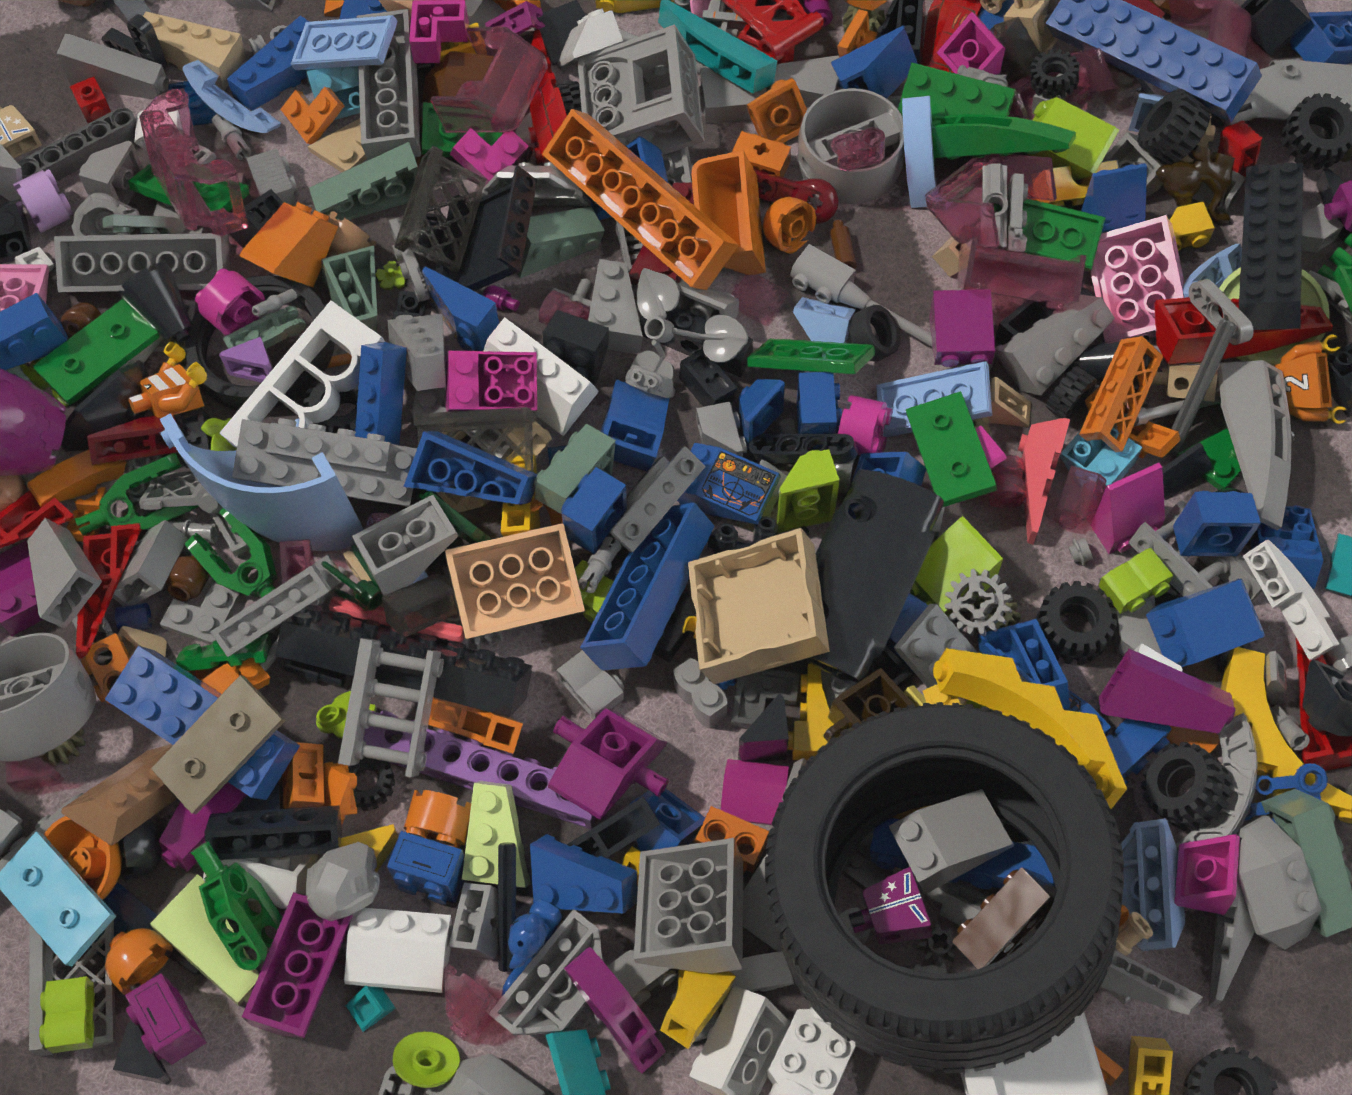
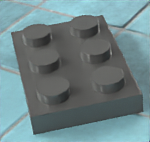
M929 604L893 647L927 688L937 684L933 676V667L946 648L978 653L937 604Z

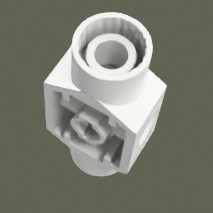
M812 1007L810 1009H797L768 1069L767 1078L773 1085L769 1095H834L855 1050V1042L853 1040L847 1041L831 1028V1023L824 1022Z

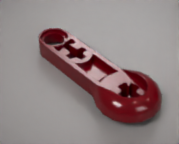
M754 169L757 174V182L762 183L769 180L768 185L772 186V190L764 193V188L758 185L759 198L775 202L784 197H794L806 201L814 208V203L810 201V198L815 197L817 194L819 195V200L822 201V206L819 205L817 208H814L816 214L815 224L825 223L835 215L838 209V196L836 190L829 182L816 178L793 181Z

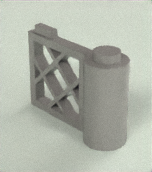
M192 471L167 473L153 479L139 500L140 508L144 510L199 505L202 510L208 513H217L223 508L206 491Z

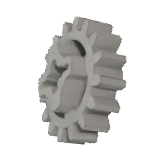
M971 569V577L968 578L963 573L959 574L961 582L958 584L951 581L950 583L954 588V592L945 593V596L951 599V603L944 605L945 609L953 610V613L948 618L952 622L959 620L956 627L960 631L968 626L967 633L972 636L976 629H978L982 636H986V628H990L994 632L998 631L996 623L999 621L1006 624L1007 622L1002 616L1003 613L1012 612V609L1006 606V602L1013 600L1012 596L1004 594L1009 588L1006 583L998 585L1001 578L996 574L990 579L989 571L986 569L983 570L981 576L978 575L975 569ZM982 583L992 586L996 593H986ZM969 586V590L965 594V596L960 597L962 592ZM977 596L985 600V602L980 604V609L971 605L977 601ZM997 607L994 615L988 619V614L993 608ZM961 612H971L975 622L965 619Z

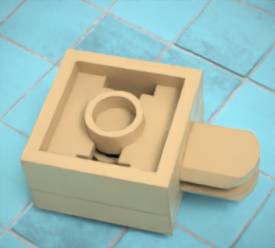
M1014 0L1013 5L1004 15V26L1007 29L1009 48L1012 51L1014 61L1034 62L1036 56L1040 58V53L1045 52L1047 55L1048 50H1051L1058 39L1053 37L1045 23L1058 5L1057 0Z

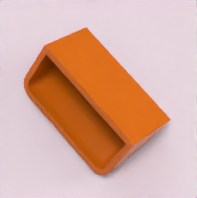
M744 150L698 160L691 170L694 206L739 244L724 265V268L745 275L766 273L757 174Z

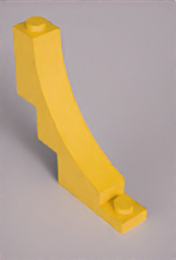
M946 648L940 659L935 662L933 676L937 681L940 693L971 700L994 711H1001L1002 715L1007 717L1010 715L1015 716L1018 720L1030 723V727L1033 729L1039 728L1046 735L1053 737L1057 745H1063L1068 752L1077 758L1079 766L1083 765L1097 783L1096 789L1102 791L1110 809L1114 807L1127 790L1098 716L1096 714L1064 710L1055 686L1022 682L1013 658Z

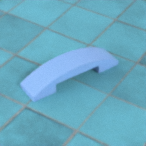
M199 60L183 66L182 70L195 92L211 109L229 122L241 128L259 133H268L280 127L281 123L261 107L250 111L215 85L219 75Z
M930 96L903 98V136L911 208L938 206Z
M1234 244L1201 264L1186 280L1183 286L1184 298L1189 297V287L1197 281L1209 279L1219 288L1231 273L1241 267V244Z

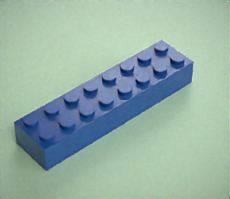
M1060 0L1045 23L1053 37L1168 93L1173 90L1184 89L1208 107L1210 113L1230 123L1262 77L1257 62L1123 0Z

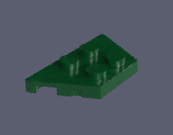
M421 489L417 494L422 500L434 495L450 523L454 524L453 528L457 535L469 544H473L475 541L478 543L492 540L491 537L432 491Z

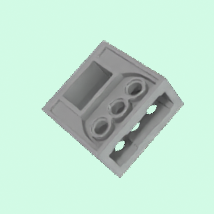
M675 24L577 58L582 112L593 117L625 146L641 136L660 148L662 155L704 142L695 54ZM671 85L670 94L654 99L655 90Z

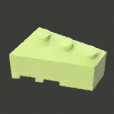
M486 781L474 783L462 880L498 884V846L500 843L511 842L516 845V887L526 888L530 885L512 785Z

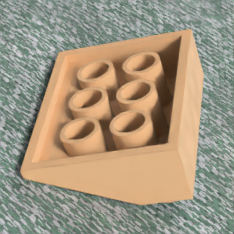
M564 523L445 550L447 568L466 639L585 611Z

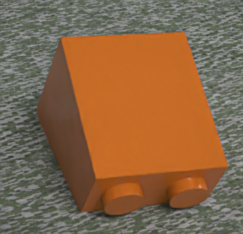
M284 202L243 248L239 256L273 274L314 287L322 268L321 259L326 258L338 226L328 222L330 216L314 210L312 214L313 208L297 202L296 206Z

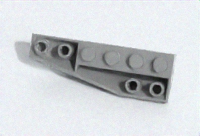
M1264 360L1220 363L1217 368V382L1220 388L1221 408L1247 491L1253 494L1260 522L1278 530L1282 528L1288 496L1292 443L1290 414L1283 371Z

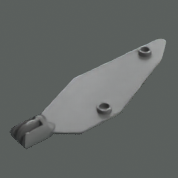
M1287 60L1260 69L1261 79L1233 121L1230 123L1222 118L1220 119L1225 123V127L1241 120L1246 122L1253 118L1286 120L1299 102L1301 103L1304 98L1308 96L1311 98L1317 93H1320L1321 97L1328 93L1331 94V98L1335 99L1336 96L1342 98V103L1346 104L1348 102L1351 105L1349 109L1352 112V65Z

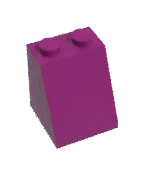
M991 289L933 291L929 323L934 365L955 367L959 364H974L986 361L987 364H992L995 343Z

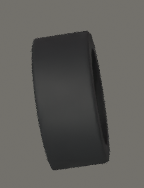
M873 304L852 316L849 331L853 344H869L875 347V356L869 361H879L897 352L900 346L901 335L894 317L886 308ZM870 323H871V324L873 325V327L875 328V330H876V332H877V334H878L880 343L876 340V338H875V336H874V334H873V332H872Z

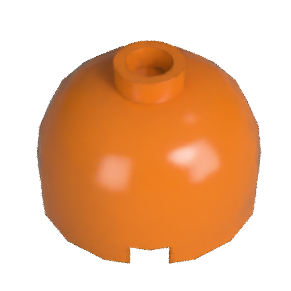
M784 197L776 200L768 208L764 216L763 232L766 239L780 251L789 254L796 252L808 241H801L808 234V231L813 232L815 228V209L806 201L794 197Z
M140 928L133 929L128 933L123 931L117 934L109 943L111 949L106 957L105 969L113 984L126 995L133 991L130 987L136 983L143 985L166 964L169 958L165 953L167 950L172 952L173 947L155 930Z

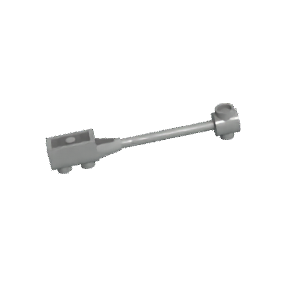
M810 244L797 258L792 267L790 276L793 278V285L801 291H805L807 287L815 290V296L820 302L828 304L830 300H833L836 303H844L862 310L873 304L880 305L871 300L865 292L854 284L855 269ZM887 309L894 317L899 329L932 347L931 333ZM993 359L992 364H988L989 372L994 364L995 359ZM959 364L956 367L965 366L969 364Z

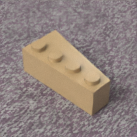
M144 13L143 17L154 27L167 64H175L178 70L183 72L184 65L199 60L219 75L215 84L223 91L226 90L229 85L227 78L240 68L245 58L241 34L155 13Z

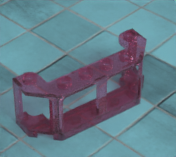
M184 88L172 89L164 94L157 95L140 114L139 119L152 172L185 228L196 230L197 225L212 229V234L220 236L248 228L238 174L233 165L222 159H216L208 164L200 165L189 148L193 147L196 151L199 150V145L194 135L188 107L189 98ZM178 110L183 135H181L168 114L169 112ZM226 181L234 213H228L224 208L211 212L193 182L212 185Z

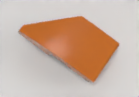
M100 487L97 489L98 494L86 500L80 498L74 501L76 510L72 512L74 519L69 521L66 529L71 532L77 542H83V535L79 528L90 524V522L77 526L75 518L100 509L99 505L101 504L99 501L107 493L106 487ZM100 528L92 532H89L84 536L98 535Z

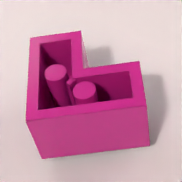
M465 0L412 1L409 43L414 63H440L441 42H468L469 20Z
M470 128L452 148L450 155L481 184L486 186L497 172L507 166H513L529 146L510 128L492 146Z

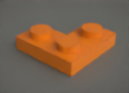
M324 86L312 103L303 92L295 90L280 110L305 142L311 145L318 141L345 106L332 89Z

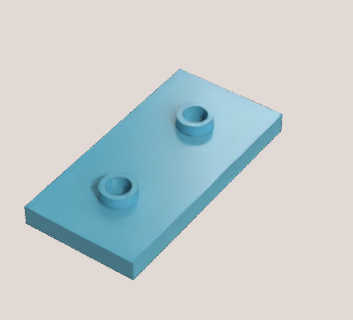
M36 831L0 871V890L67 966L72 967L116 917L113 911L40 832Z

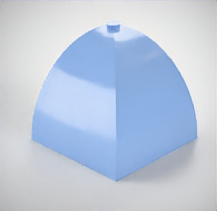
M171 413L160 419L165 428L160 433L169 449L175 446L193 475L206 491L225 510L255 532L281 544L310 551H336L351 547L353 544L356 545L352 536L364 529L323 452L312 457L321 477L305 483L282 487L233 479L232 474L236 451H213L193 446L187 442ZM299 418L294 420L296 421V427L299 426Z

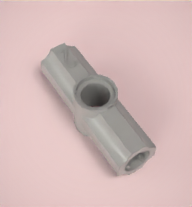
M989 164L982 167V250L988 252H999L1007 249L1008 200L1006 165ZM991 203H997L1001 206L1002 210L994 213L989 211L987 206Z

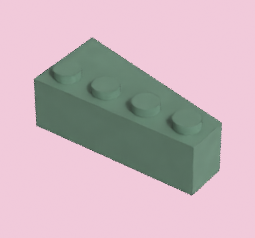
M409 142L309 187L316 211L328 216L331 211L338 213L335 219H340L341 221L344 218L350 220L425 198L418 166Z
M1292 789L1261 801L1265 813L1272 812L1276 824L1302 848L1322 909L1312 930L1328 937L1351 928L1352 889L1350 881L1352 877L1350 870L1344 863L1342 856L1343 843L1335 830V814L1332 807L1327 802L1297 789Z

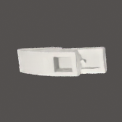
M1265 540L1243 555L1272 608H1280L1309 660L1316 659L1339 645L1325 620L1330 615L1296 567L1270 540Z

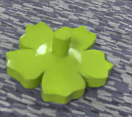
M388 261L384 265V270L377 269L375 276L378 282H381L380 288L392 290L394 286L397 289L405 286L406 280H404L400 266L397 267L395 261Z

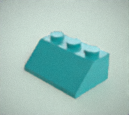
M587 1029L547 1034L546 1038L562 1094L606 1095L605 1091L610 1090L611 1087L606 1070H598L595 1058L601 1057L596 1037L589 1039Z

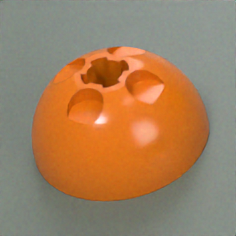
M66 816L55 821L47 829L44 836L103 900L113 890L121 873L122 853L119 842L111 846Z

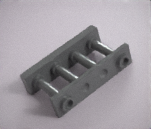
M683 446L670 462L664 456L659 457L627 494V510L608 535V537L613 538L609 548L612 547L615 540H618L621 548L624 546L631 553L634 552L706 467L686 446Z

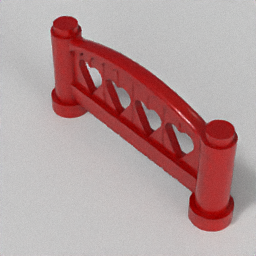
M721 0L763 37L759 41L760 51L777 61L783 58L786 51L821 30V27L824 25V20L820 13L811 12L807 14L798 0H773L777 3L767 6H756L758 0ZM778 9H784L787 11V15L794 17L792 20L772 21Z

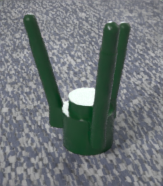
M351 545V549L371 581L361 580L356 584L328 562L322 561L321 565L353 589L355 596L338 588L334 589L335 594L357 604L364 611L375 610L382 604L385 597L356 545Z

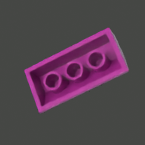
M293 892L242 1014V1018L251 1026L271 1033L304 1038L354 914L334 921H328L317 916L311 909L307 896Z

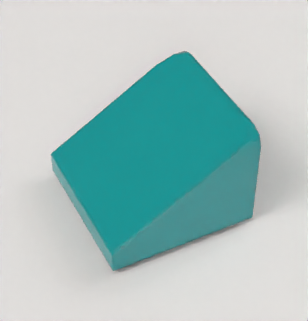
M364 986L345 1005L363 1032L396 1009L382 987Z

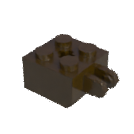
M880 668L838 695L832 702L828 718L834 725L828 728L823 736L829 741L833 737H839L841 731L851 728L855 723L859 722L861 724L866 722V718L870 716H877L884 711L886 713L894 712V708H906L914 703Z

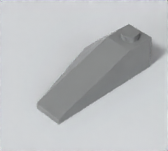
M1238 878L1236 898L1225 915L1217 914L1208 1007L1215 1008L1223 1001L1255 932Z

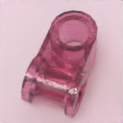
M871 127L836 136L831 141V148L837 154L838 168L842 171H850L855 168L880 163L885 157L884 132L879 128Z

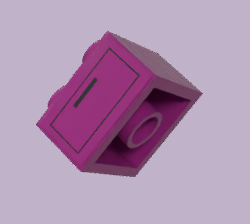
M162 973L125 995L130 1004L126 1008L130 1019L135 1025L139 1024L145 1032L141 1036L142 1042L150 1054L154 1052L158 1060L165 1059L172 1065L207 1043L178 988Z

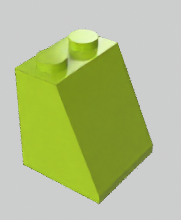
M1055 97L1042 101L1037 105L1033 113L1035 115L1033 121L1075 131L1076 139L1070 149L1063 152L1055 153L1052 150H1046L1027 155L1045 169L1070 166L1072 178L1074 181L1096 173L1119 129Z
M962 516L931 544L909 593L917 596L927 605L937 604L949 617L953 610L945 609L944 605L951 603V599L945 596L946 592H954V588L950 584L951 581L959 584L961 582L959 574L961 573L967 578L971 577V569H975L979 576L986 569L989 571V578L991 579L994 575L999 574L1003 558ZM982 583L984 591L991 587L988 584ZM969 586L962 592L960 597L965 596V594L969 590Z

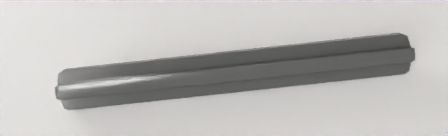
M1222 319L1218 324L1172 427L1173 430L1179 432L1181 440L1168 454L1176 456L1182 448L1236 328V324L1229 320Z

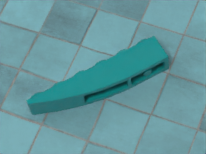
M660 1L658 23L663 28L675 24L695 54V59L752 94L774 83L777 60L672 1Z

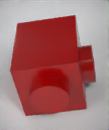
M94 76L70 86L87 123H91L111 112Z

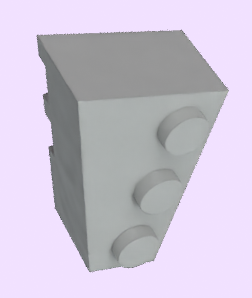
M599 259L588 321L609 328L608 350L640 354L643 335L627 263Z

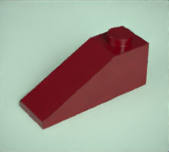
M155 415L142 417L87 436L92 465L176 453L178 450L175 446L170 449L160 433L165 428L160 419Z

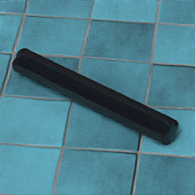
M504 842L498 846V969L502 972H512L513 969L509 968V964L513 955L509 949L508 939L510 926L516 920L515 843Z

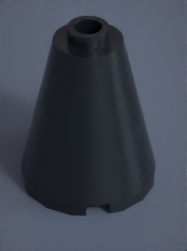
M166 262L156 263L157 269L149 272L147 267L125 281L122 285L124 291L119 290L118 293L168 342L175 341L176 344H179L191 336L190 331L193 326L171 268Z
M1140 334L1136 336L1127 337L1133 338L1143 336L1150 343V334ZM1122 339L1088 346L1073 362V368L1078 366L1097 381L1102 382ZM1145 353L1143 360L1145 369H1147L1150 357ZM1135 375L1133 385L1134 389L1138 390V376Z

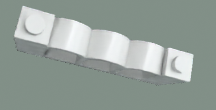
M330 301L219 434L237 448L242 419L261 422L278 401L299 416L298 427L308 429L309 423L313 424L330 419L339 408V392H347L359 385L361 345L385 342L384 339L333 301ZM329 340L352 356L349 368L337 376H329L311 364L312 360ZM304 370L326 387L323 399L312 407H302L284 395Z

